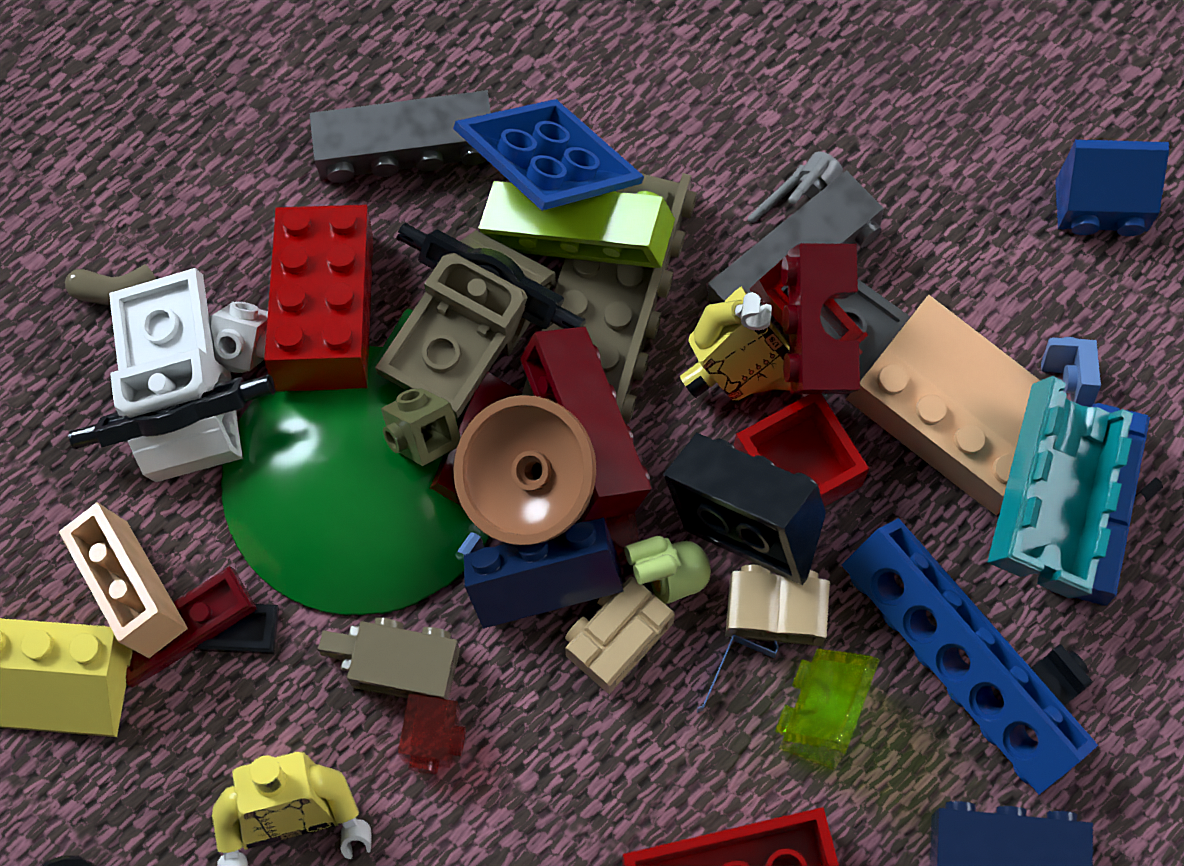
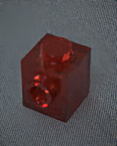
M414 694L408 695L398 755L402 761L409 762V770L425 774H438L439 767L451 768L453 756H462L466 727L458 726L461 714L458 701Z

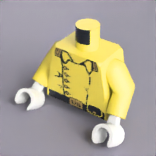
M742 286L735 290L724 302L706 306L695 330L689 336L688 341L699 362L681 374L680 378L695 398L716 383L732 400H741L750 394L770 390L791 391L790 382H785L783 375L784 356L786 353H790V346L771 322L772 306L770 304L760 306L761 298L759 295L753 292L747 293ZM822 394L824 399L827 397V394Z
M294 752L275 758L269 755L256 758L252 764L235 768L232 771L234 786L228 787L223 791L212 809L217 850L223 853L218 860L217 866H248L246 856L238 851L242 846L246 850L338 826V823L343 825L341 831V852L344 857L352 859L351 841L354 840L363 842L368 853L371 851V827L367 822L356 819L359 811L343 774L335 769L315 764L304 752Z

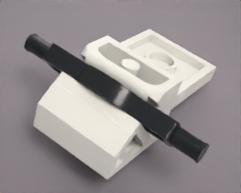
M196 268L109 293L118 371L111 372L110 375L114 407L117 412L101 417L97 424L70 430L68 437L72 448L78 450L79 448L99 443L101 447H106L128 440V444L142 474L154 482L243 459L236 410L243 408L249 400L274 395L276 392L275 383L269 374L245 382L242 377L232 380L231 372L215 361L203 274Z

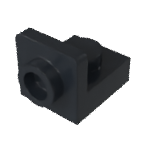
M1061 644L1031 667L1064 706L1092 684V680L1088 676V667L1082 658L1074 651L1069 650L1067 652Z

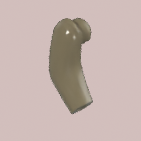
M146 264L118 277H108L89 270L76 269L66 277L65 288L68 294L75 299L111 307L109 293L156 280Z

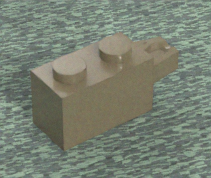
M375 618L374 623L360 621L359 627H350L349 635L322 631L318 651H320L322 656L342 660L340 669L348 672L347 680L352 688L448 706L460 653L458 641L451 639L450 632L434 627H423L422 633L403 629V623L388 618Z

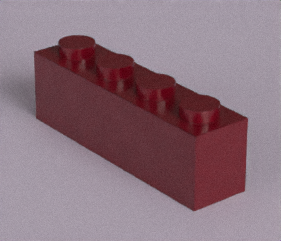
M577 327L534 332L520 358L534 396L549 399L569 410L585 428L594 449L596 479L590 502L581 515L582 521L635 513L651 490L649 473L639 460L633 445L632 431L623 420L617 405L615 389L608 383L601 365L600 352L597 346L592 343L587 328Z

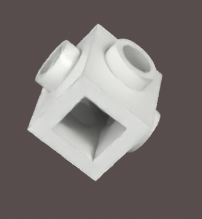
M231 302L211 315L209 322L215 361L230 372L235 373L250 371L261 363L265 357L268 311L261 310L257 306L246 302Z

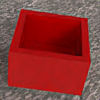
M809 394L740 431L735 436V449L753 457L756 455L763 456L769 459L776 467L793 474L803 473L813 479L818 484L824 507L862 487L869 471L866 462L822 394Z

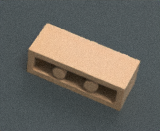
M97 502L59 531L118 642L150 658L188 629L127 521Z

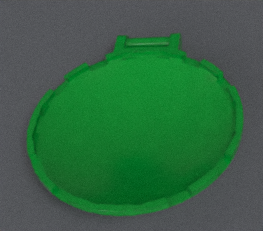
M410 308L406 309L383 347L369 346L367 388L276 391L274 395L254 399L238 422L243 459L223 464L221 480L222 503L230 534L238 550L248 565L264 582L283 596L307 608L329 614L350 616L376 613L382 615L416 605L419 601L436 593L443 587L449 586L464 572V554L457 551L470 532L479 535L483 545L486 544L489 535L480 530L470 520L463 507L430 489L443 456L422 466L400 453L393 452L384 438L383 428L386 424L381 408L396 401L397 396L406 390L379 376L375 367L413 312Z

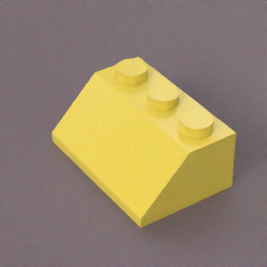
M0 618V728L117 737L127 684V665L130 666L133 649L118 642L110 626Z

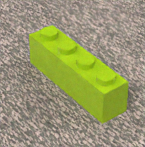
M494 181L478 229L481 233L518 253L662 268L675 218L663 196L650 191H639L637 194L613 191L541 211L511 182Z

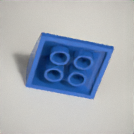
M557 99L455 121L453 127L462 138L541 211L642 184L644 176Z

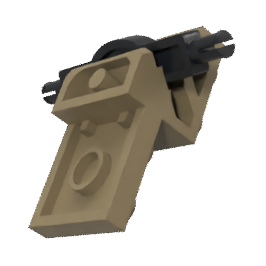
M405 222L398 231L400 234L396 236V239L420 251L419 262L432 268L433 272L424 284L425 294L375 368L379 376L406 391L422 388L440 398L446 399L451 403L455 418L458 419L499 354L503 353L509 356L530 323L542 329H547L553 324L562 329L584 327L586 319L561 307L564 298L552 291L556 284L555 272L477 230L461 241H458L440 230H434L427 235Z

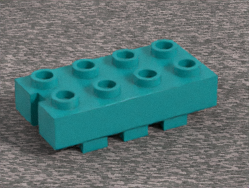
M1051 376L1032 384L987 563L1019 577L1038 574L1037 585L1067 598H1074L1091 594L1099 559L1104 558L1106 555L1111 529L1107 528L1110 513L1116 511L1122 484L1117 483L1120 468L1126 466L1132 439L1127 437L1133 413L1125 409L1109 413L1098 407L1079 405L1066 398L1067 394L1062 391L1065 389L1066 383L1055 376Z

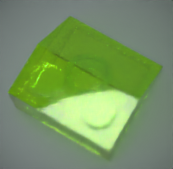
M818 648L811 662L801 659L791 686L800 690L794 707L784 705L774 731L783 735L779 749L835 770L847 752L880 659L869 655Z

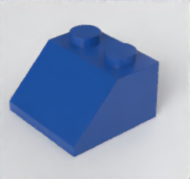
M1075 140L1055 180L1058 229H1071L1077 235H1090L1099 230H1117V233L1121 236H1137L1144 231H1149L1160 213L1169 156V142Z

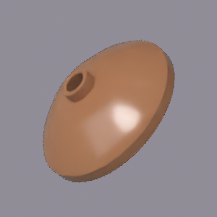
M521 395L507 397L483 409L465 429L459 441L454 460L456 492L470 520L492 538L516 545L543 543L566 532L585 511L590 502L596 479L595 453L589 435L583 425L565 407L549 399L537 396ZM538 462L542 467V475L538 480H535L532 477L531 469Z

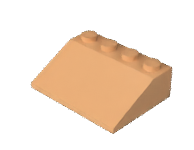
M928 294L860 380V390L850 393L846 400L970 497L997 515L1001 510L1033 383L1041 380Z

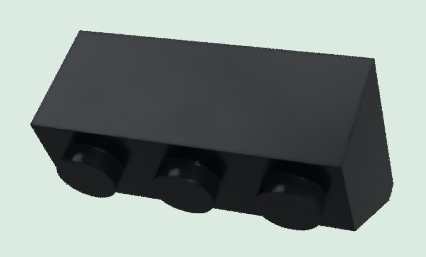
M696 433L663 474L684 529L701 539L803 585L808 579L826 516L818 484L803 473L793 474L776 467L769 459L763 456L756 455L753 457L741 452L726 440L720 438L713 440L700 433Z

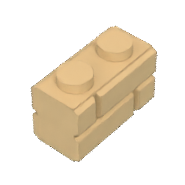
M631 576L623 584L624 592L599 598L598 604L602 608L590 621L585 617L580 618L565 636V639L569 642L565 647L566 657L608 694L619 685L674 624V612L660 599L653 596L642 584L639 585L636 579Z

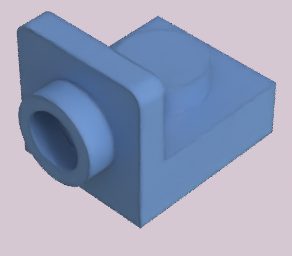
M1074 337L1050 338L1041 361L1042 372L1063 373V382L1066 383L1063 390L1064 393H1070L1071 401L1082 406L1092 407L1101 387L1097 340L1077 339Z

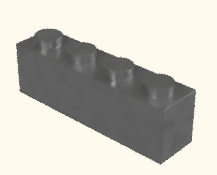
M488 90L310 113L314 161L320 180L328 179L332 182L341 183L353 179L354 175L373 173L379 177H388L396 174L401 169L417 167L422 171H433L447 163L462 162L466 165L484 163L486 159L462 138L453 127L455 121L491 113Z
M846 170L708 283V299L713 304L722 303L741 286L747 293H751L749 288L788 254V250L799 243L857 244L861 248L867 246L881 232L880 225L884 208ZM788 286L782 287L781 290L789 297ZM771 315V322L773 323L776 319Z

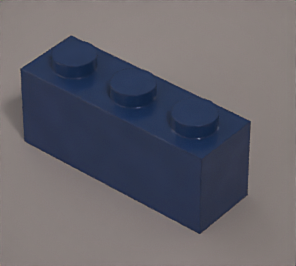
M604 517L588 522H578L560 536L543 543L533 545L506 543L495 547H485L464 555L465 589L483 629L624 592L620 560Z
M949 801L945 803V808H939L932 814L930 866H1093V822L1077 821V814L1067 811L1046 812V818L1027 816V809L1022 807L998 806L996 807V813L977 812L976 804Z

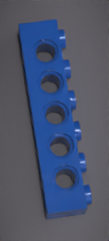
M899 518L878 528L841 564L850 575L853 585L873 601L882 612L885 622L893 630L898 631L914 649L915 656L919 662L935 673L947 687V692L951 699L957 705L966 709L980 726V730L986 740L1003 752L1013 764L1018 777L1026 784L1031 785L1039 795L1098 746ZM894 573L902 579L904 589L897 585ZM926 610L935 617L937 627L928 620ZM958 648L966 652L970 659V664L962 660ZM991 686L1002 694L1004 703L995 698ZM1025 726L1030 727L1036 733L1038 741L1028 736Z

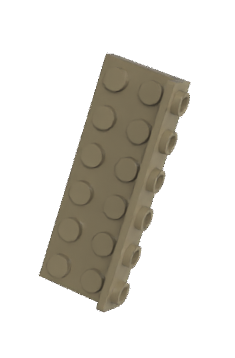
M682 173L680 183L642 174L644 176L642 184L616 191L637 194L639 191H650L663 196L675 218L662 268L565 258L554 291L564 298L561 307L586 319V323L583 326L587 328L592 343L597 346L600 352L602 368L608 383L615 389L618 408L624 422L627 423L631 422L637 396L630 394L634 379L643 381L648 365L649 354L643 353L646 338L655 340L662 313L655 311L659 297L667 299L671 288L674 272L667 270L671 257L679 258L682 251L686 232L679 230L683 217L691 219L696 203L697 192L690 191L692 175ZM553 324L547 329H542V331L558 330L562 328ZM527 378L522 395L534 396Z

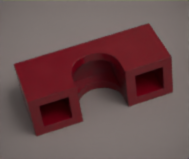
M799 243L788 250V257L783 258L781 265L782 283L784 286H788L789 305L784 306L782 313L783 331L785 334H789L790 353L785 354L783 361L785 382H790L791 394H848L860 390L859 341H840L834 339L824 330L820 318L822 306L827 299H845L858 292L857 244Z

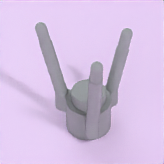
M815 152L805 165H800L783 185L749 215L748 221L755 223L797 184L798 187L789 197V203L796 204L803 195L812 199L843 173L841 164L833 156L825 152Z

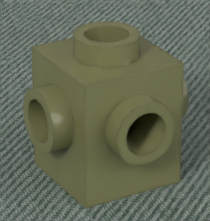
M422 388L410 389L399 394L396 401L381 408L386 424L383 428V435L393 452L400 453L424 466L458 447L461 436L451 403L446 399L440 398Z

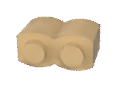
M759 565L742 566L741 571L732 572L729 580L725 636L733 637L734 634L744 639L776 640V642L822 646L827 638L830 581L818 578V573L810 570L808 579L803 585H800L783 576L770 574V570Z

